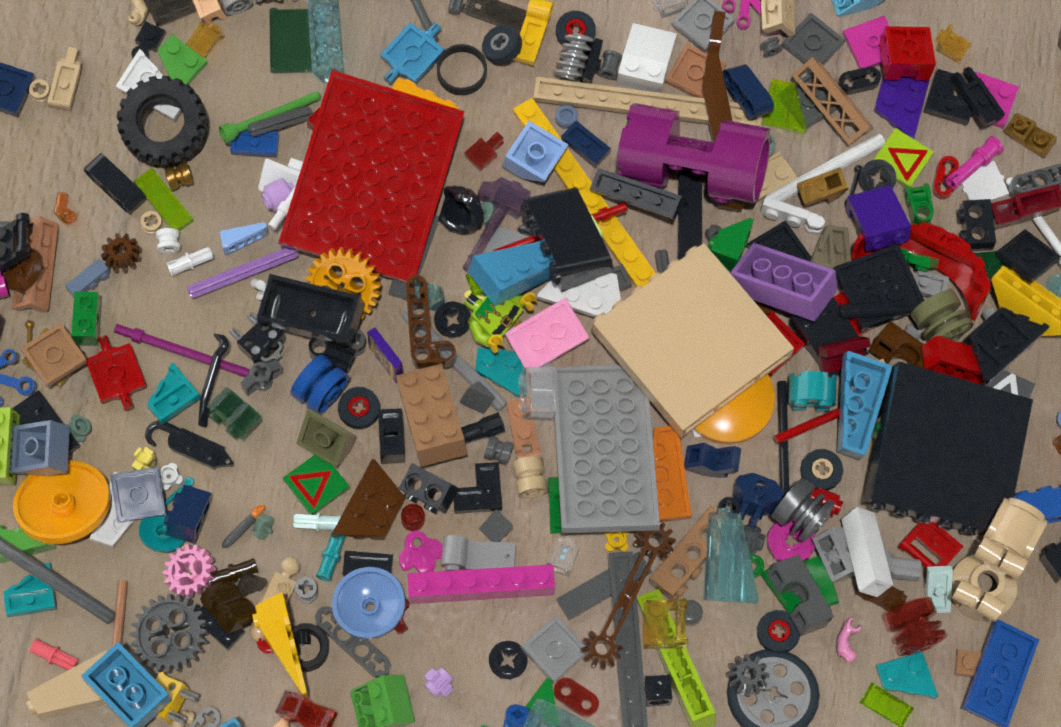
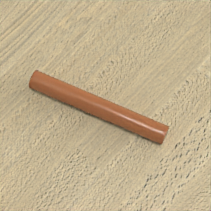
M119 580L117 584L112 647L117 642L122 645L128 583L125 580Z

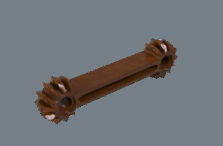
M661 523L660 530L636 532L635 535L639 539L634 541V546L642 547L643 550L601 635L597 636L594 631H590V639L584 638L582 641L586 647L581 648V653L588 654L583 660L588 662L592 659L591 668L594 669L597 663H600V669L603 671L606 668V663L609 667L613 668L615 666L614 660L619 661L621 659V655L617 652L622 651L623 646L615 645L616 636L655 557L659 555L663 560H666L668 558L667 553H673L674 551L671 545L676 542V539L669 537L673 532L672 529L663 530L665 523ZM649 538H658L661 545L659 547L651 546ZM644 555H649L650 561L640 581L634 582L633 577ZM622 608L624 613L613 635L607 636L606 631L617 609ZM597 644L606 645L608 653L605 655L597 653L595 646Z

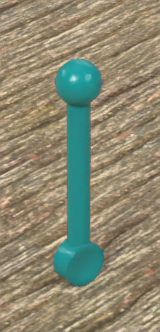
M187 477L184 480V484L192 487L194 485L193 478ZM184 484L164 501L165 506L174 499L177 492H181Z

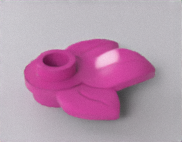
M412 531L405 537V548L399 554V564L403 571L415 567L419 573L433 572L435 569V559H442L443 545L436 539L427 538L421 531ZM413 539H419L421 545L419 547L414 546Z

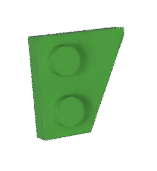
M173 34L157 50L168 76L173 80L178 78L186 85H189L208 64L204 57Z

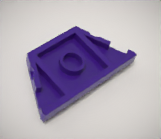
M883 75L874 112L881 118L886 119L894 129L898 128L914 139L930 80H915L911 76H901L900 80H885Z

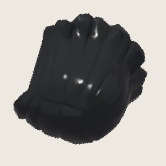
M457 185L446 186L443 189L445 199L438 220L448 231L458 233L459 235L474 233L476 228H481L484 222V212L481 208L480 199L470 188Z

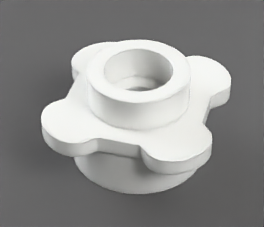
M174 463L159 469L163 490H169L171 486L175 484L180 485L183 482V477L178 474V467Z

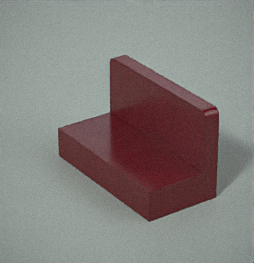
M857 336L818 346L821 371L827 373L840 371L842 368V355L847 351L865 356L864 349L871 347L870 339Z

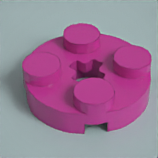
M792 520L786 526H782L777 522L768 533L767 547L776 562L799 555L802 561L810 558L815 549V544L812 538L816 537L815 534L805 542H802L799 537L804 531L803 528L795 535L791 533L796 523ZM789 535H792L793 539L798 540L794 547L785 543Z

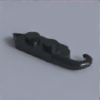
M159 421L152 422L146 428L145 439L153 447L156 446V443L152 440L151 434L154 430L160 429L169 433L168 445L173 452L213 470L220 467L234 466L224 446L189 430L181 429L168 422L161 425Z

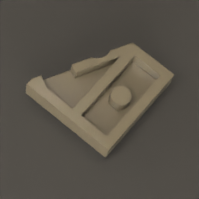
M831 225L823 228L810 262L833 269L835 266L851 261L848 228Z

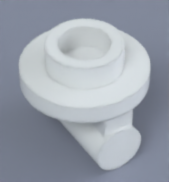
M254 278L250 284L259 290L256 298L260 301L263 298L267 283L265 284L264 281Z

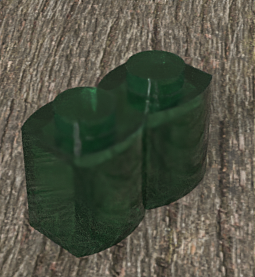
M227 386L207 406L210 413L208 417L215 424L219 425L222 423L226 426L227 429L225 431L234 440L239 438L244 442L263 421L261 415L255 409L244 402Z

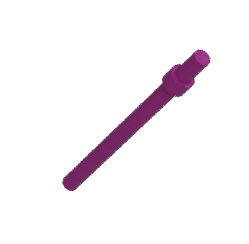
M120 324L115 326L114 333L129 337L133 342L139 344L143 342L207 365L211 363L212 356L146 334L145 330L139 328L131 329ZM221 359L219 369L245 378L249 375L250 369Z

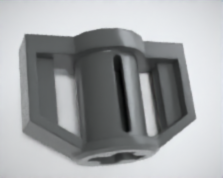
M277 359L268 363L257 362L251 367L250 374L241 381L242 390L247 396L256 390H268L273 384V379L283 374L282 366Z

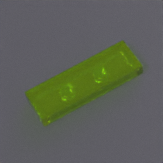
M153 168L133 180L169 228L177 229L180 232L194 222L192 216Z

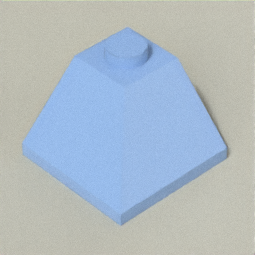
M528 121L505 156L502 167L522 179L545 182L568 147V144Z

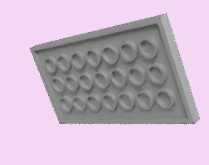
M621 365L552 367L562 533L660 530L649 399Z

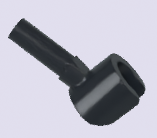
M308 630L293 632L295 646L309 644Z

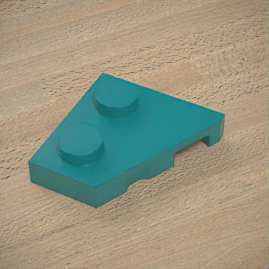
M477 348L475 371L483 378L490 379L496 386L503 387L513 393V396L516 398H520L523 365L515 351L498 349L497 353H493L488 348Z
M174 363L170 364L168 367L169 371L164 380L159 382L156 392L152 394L147 402L148 409L161 425L200 399V394Z
M45 563L43 565L51 570L50 563ZM27 575L21 579L19 584L13 585L3 592L7 618L56 610L54 589L33 575Z
M923 652L882 663L875 667L884 691H899L907 695L928 696L931 699L938 697Z

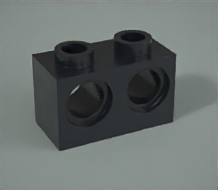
M991 199L964 200L960 209H957V222L961 223L962 226L959 237L971 245L970 249L973 252L992 251L996 244ZM975 212L979 217L974 218L969 213ZM972 234H979L982 239H975Z
M402 408L378 410L381 464L405 463Z
M414 463L409 467L399 486V489L406 492L403 497L414 503H417L418 499L425 502L423 507L435 514L438 510L446 514L459 490L455 485ZM421 480V487L418 490H414L415 483ZM441 490V497L434 501L435 493Z

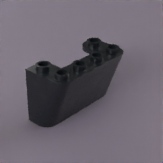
M576 187L523 198V204H521L523 211L521 215L526 228H531L535 237L539 236L542 242L539 243L543 255L548 256L551 261L549 263L551 281L554 286L558 285L561 293L613 272V262L609 251Z

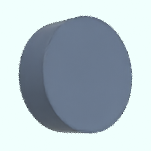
M570 105L560 106L555 112V122L562 129H568L578 120L576 109Z

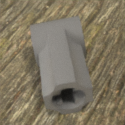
M885 551L892 580L919 581L922 569L920 560L894 557L893 553Z

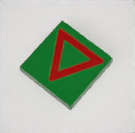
M313 455L283 477V481L310 515L316 514L350 489V486L336 468L316 455Z

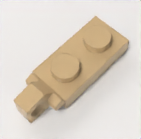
M69 47L66 59L61 58L57 63L47 101L50 107L71 110L82 65L78 61V48Z

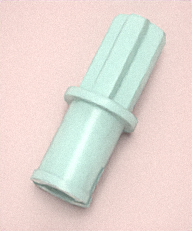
M317 513V515L295 514L293 526L294 528L316 529V532H319V530H334L341 516L320 515V513Z

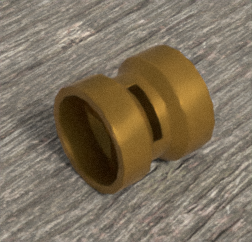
M187 162L179 164L175 169L173 167L164 168L171 191L178 189L180 184L186 186L193 184Z

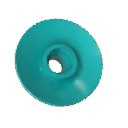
M166 515L145 518L139 525V537L142 543L151 550L170 552L178 549L185 542L184 540L166 535L167 525L164 524Z

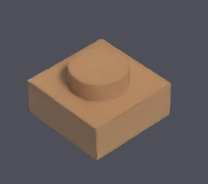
M958 649L956 652L954 675L973 678L982 653Z

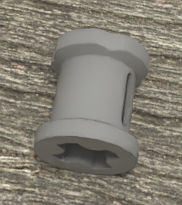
M302 577L296 582L295 592L297 598L301 603H312L318 596L315 581L310 577ZM305 587H310L308 594H303Z

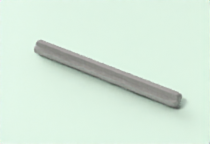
M407 309L403 313L402 318L409 324ZM431 328L432 341H445ZM424 330L416 331L421 337L427 333ZM444 350L440 353V356L448 358L452 353ZM456 352L457 359L452 367L470 385L480 381L495 396L491 406L497 411H501L506 406V400Z

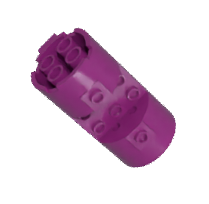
M638 103L630 105L627 120H630V122L622 129L619 142L617 166H621V170L618 171V175L661 189V187L668 184L673 169L683 170V167L691 168L692 172L696 174H706V171L709 172L708 196L715 197L714 200L717 202L728 203V200L732 199L750 203L758 201L768 166L770 153L769 134L771 128L724 120L720 124V130L714 143L680 136V111Z

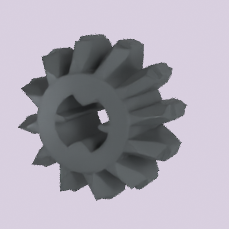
M750 654L746 655L745 661L738 656L736 658L737 664H730L729 668L732 671L727 673V678L734 679L729 684L731 688L739 686L736 691L737 694H740L742 690H746V696L750 697L751 689L758 695L760 694V687L766 688L767 683L765 679L769 678V673L763 672L767 668L766 663L758 665L760 661L758 656L754 661H751ZM745 671L747 674H753L752 679L743 677Z

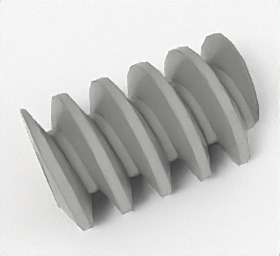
M571 32L572 34L565 35V39L570 43L562 44V47L567 52L559 53V56L564 61H557L556 63L562 69L554 70V74L558 77L578 82L575 80V77L583 76L578 71V68L586 67L581 60L589 58L583 52L591 51L592 49L586 43L594 42V39Z

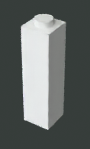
M856 507L841 519L859 592L878 597L893 586L876 515L874 512Z

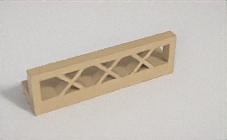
M761 0L762 30L765 33H770L781 29L789 37L794 36V0Z

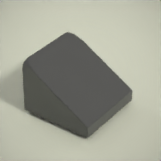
M478 381L466 390L460 402L478 412L485 413L495 399V396Z
M496 509L481 525L479 530L491 542H501L513 530V525Z

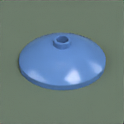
M376 567L359 568L347 574L336 586L332 597V610L339 626L348 634L362 639L378 638L390 632L401 620L405 609V595L399 581L388 571ZM370 604L375 605V608L372 611L367 610V607Z

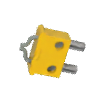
M160 672L156 681L165 689L172 701L155 718L172 724L173 720L184 724L187 717L178 713L185 699L196 702L195 698L198 699L199 696L189 691L190 689L184 683L168 677L164 672Z

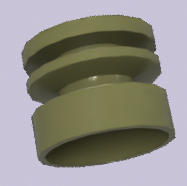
M952 289L931 296L911 312V317L919 329L929 327L923 334L926 340H931L935 336H943L944 338L957 341L974 325L970 318H966L968 313L965 310L956 311L960 307L961 302Z

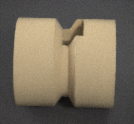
M524 457L513 462L514 476L519 479L516 481L518 497L532 498L548 492L547 480L542 476L545 473L542 457Z

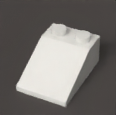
M633 23L621 60L617 85L662 93L677 33Z

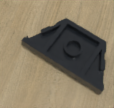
M1004 307L998 309L968 337L984 382L989 384L1040 338L1050 326L1046 323L1040 325L1029 320L1030 317L1015 314Z

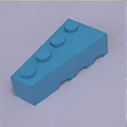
M541 241L473 256L468 273L494 306L551 279L549 275L551 273L549 267L551 261L548 256L543 255L539 243H542Z
M850 351L842 355L837 452L857 459L866 456L893 367L892 365Z

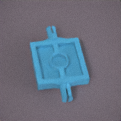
M410 22L380 54L381 58L392 68L383 77L384 80L391 84L400 75L417 84L438 61L440 55L445 50L433 38L442 29L441 26L434 22L427 31L418 29Z

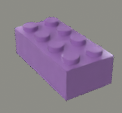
M756 243L751 245L730 272L753 300L812 321L817 319L838 291L835 270Z

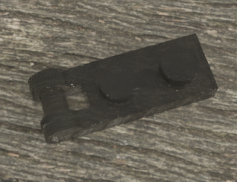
M467 0V3L463 4L461 12L496 26L502 24L510 25L520 34L527 10L499 0ZM475 4L482 5L481 9L475 8Z

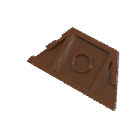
M371 460L331 537L353 536V539H385L405 501V497H403L402 492L376 460Z

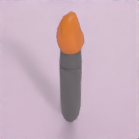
M265 505L255 507L250 515L224 539L222 548L230 547L257 520V516L263 513L266 508Z

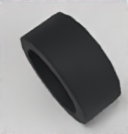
M300 623L291 628L292 634L296 631L308 630V634L317 638L320 644V651L313 660L303 662L299 660L301 671L311 672L320 668L325 663L329 654V644L325 633L318 626L310 623Z

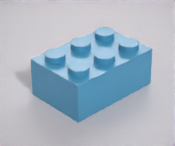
M119 642L81 675L89 688L127 727H144L172 701L165 689Z

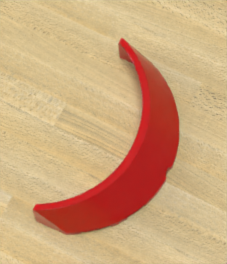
M921 222L919 225L911 224L909 241L899 244V247L908 249L913 253L939 259L938 267L935 269L945 274L959 287L968 302L971 319L975 321L990 292L991 284L981 256L977 257L970 249V244L956 234L947 232L944 228ZM861 233L854 243L851 260L879 250L866 251L864 248L865 239Z

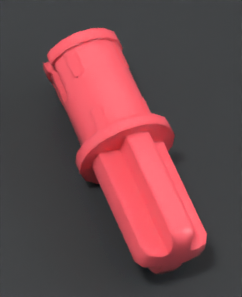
M38 638L33 641L29 650L30 653L47 660L48 664L51 665L53 663L67 671L78 664L76 658L60 651L58 646L54 648Z

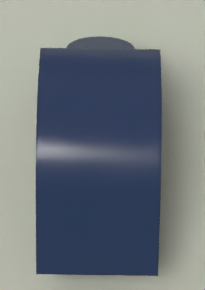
M706 443L688 445L684 468L703 476L728 477V473L738 472L741 448L730 446L717 449Z

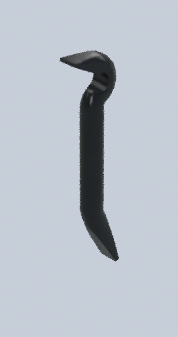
M213 334L216 340L219 341V347L212 356L200 398L198 425L204 428L207 427L209 401L221 359L229 347L227 337L221 334Z

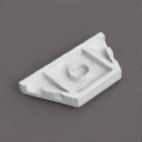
M609 273L562 293L558 285L554 286L552 281H550L538 293L537 299L555 304L566 298L573 311L596 318L599 314L603 312L606 314L612 310V306L621 297L617 274Z

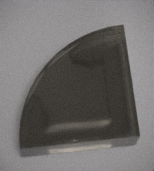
M244 571L236 587L239 589L242 597H245L248 594L261 591L267 584L265 578Z

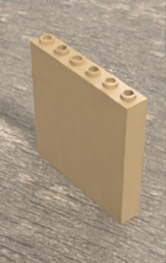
M704 243L699 247L693 246L686 252V256L681 260L675 259L663 273L658 272L649 279V283L644 287L641 285L636 287L631 292L630 297L626 300L620 299L608 313L605 314L603 312L594 319L592 328L595 336L681 438L790 358L794 350L789 341Z

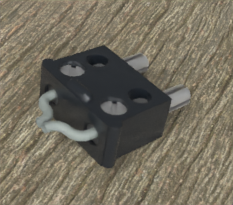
M253 312L247 315V319L254 324L247 333L243 335L236 328L230 330L229 333L237 340L239 349L253 361V364L268 362L272 359L278 360L281 357L282 344L286 342L284 332L262 326ZM276 351V355H277V356H274V355H273V356H270L271 354H273V353Z

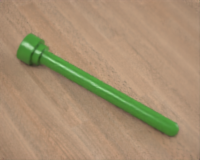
M313 92L236 125L233 123L219 126L220 136L225 143L234 141L238 133L248 130L249 123L304 107L320 100L321 94Z

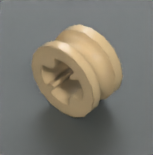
M37 79L30 84L29 92L32 99L39 103L48 100L50 86L45 80ZM41 87L44 92L41 95H39V93L37 92V88Z
M147 211L141 216V228L145 233L154 234L160 230L162 220L157 212ZM151 218H154L157 224H152L151 227H148L145 221H150Z

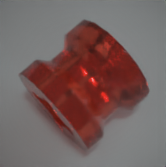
M408 504L402 509L401 522L407 531H419L425 524L424 510L417 504Z

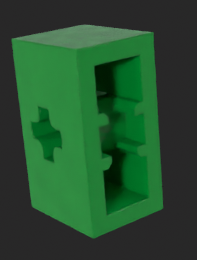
M74 291L71 337L76 345L99 346L101 299L98 292Z

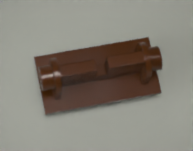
M893 586L878 597L859 592L858 588L855 592L856 595L864 600L870 601L896 615H899L908 597L904 594V591Z

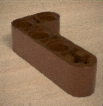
M420 275L411 276L406 282L410 352L413 365L418 369L441 363L443 368L451 367L457 359L453 343L449 341H432L427 281ZM415 286H420V297L416 298ZM418 307L425 309L424 313L420 315L414 314L413 311ZM418 330L427 332L423 337H416L414 335ZM448 350L452 354L448 358H442L440 353ZM420 352L428 354V357L424 360L416 358Z

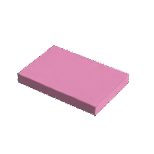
M566 298L504 334L528 375L590 339Z

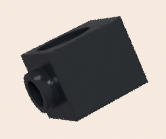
M671 675L646 676L644 682L646 707L671 705Z

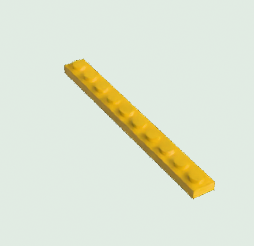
M533 98L513 108V114L523 128L528 121H531L562 140ZM566 148L553 168V171L565 188L576 187L579 190L590 215L598 212V209L607 206V208H610L600 194L590 190L591 180L569 149ZM613 216L611 220L603 223L601 221L597 222L603 232L602 239L619 265H624L635 287L640 285L644 287L648 284L649 279L656 273L617 217Z

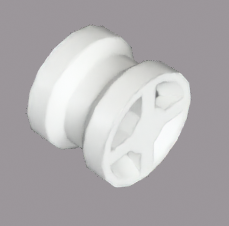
M163 228L156 232V238L159 240L157 252L172 254L180 251V243L177 242L179 230Z

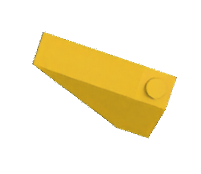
M283 592L278 593L255 605L257 613L252 614L255 628H261L266 642L302 698L305 699L308 698Z

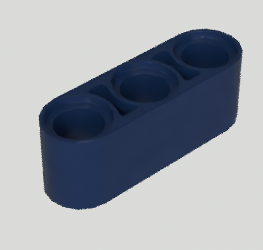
M747 64L723 70L726 88L749 118L773 112L774 103L772 97Z

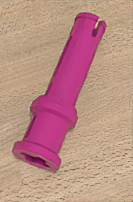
M990 136L986 139V143L983 146L974 149L972 157L945 179L947 186L950 187L954 183L951 189L956 190L958 186L981 166L989 165L994 156L1000 155L1004 151L1000 140Z

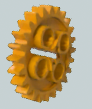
M340 247L337 254L333 248L329 251V256L323 252L320 255L321 260L316 258L313 261L315 266L311 265L308 268L312 274H307L305 279L310 281V284L322 287L326 285L331 289L358 295V292L361 293L360 297L365 302L361 314V319L366 316L365 312L370 313L373 310L370 305L375 306L378 303L374 297L381 295V292L375 290L382 285L380 282L375 281L380 274L372 273L376 266L367 265L369 257L361 260L362 252L354 256L352 248L346 254L343 247ZM333 266H339L343 274H336L333 271ZM360 277L364 285L359 286L355 284L353 278ZM341 282L345 283V289L341 288Z

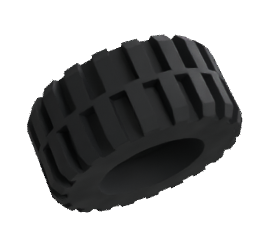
M162 75V79L152 76L149 77L147 82H143V80L137 82L138 86L134 90L130 88L126 92L128 95L126 99H121L119 104L121 110L117 111V119L119 121L117 128L125 146L138 160L143 163L147 162L153 167L161 165L163 168H168L170 164L178 166L183 163L182 160L193 158V153L196 149L198 151L203 146L201 142L203 139H206L208 133L206 130V126H208L207 112L198 94L195 93L190 85L184 84L178 78L173 80L170 76ZM157 103H174L182 110L184 115V125L181 131L168 141L156 142L150 140L144 134L141 127V121L145 112Z

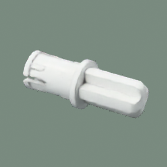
M206 247L189 255L186 252V255L166 262L171 276H174L185 270H194L193 266L213 259V253L209 247Z

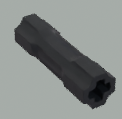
M499 412L483 417L478 422L461 427L465 444L505 432Z

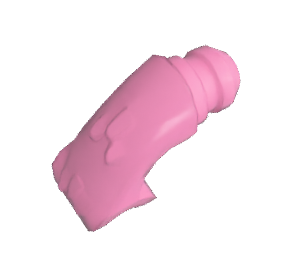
M853 617L847 619L837 638L838 655L844 657L845 661L849 663L857 656L851 650L848 638L850 635L857 634L862 628L861 625L856 629L850 626V623L855 619Z

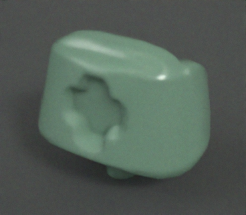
M483 202L481 203V208L484 212L482 226L488 227L495 220L496 211L493 203Z
M260 513L257 516L251 533L260 540L266 539L273 532L271 527L274 518Z

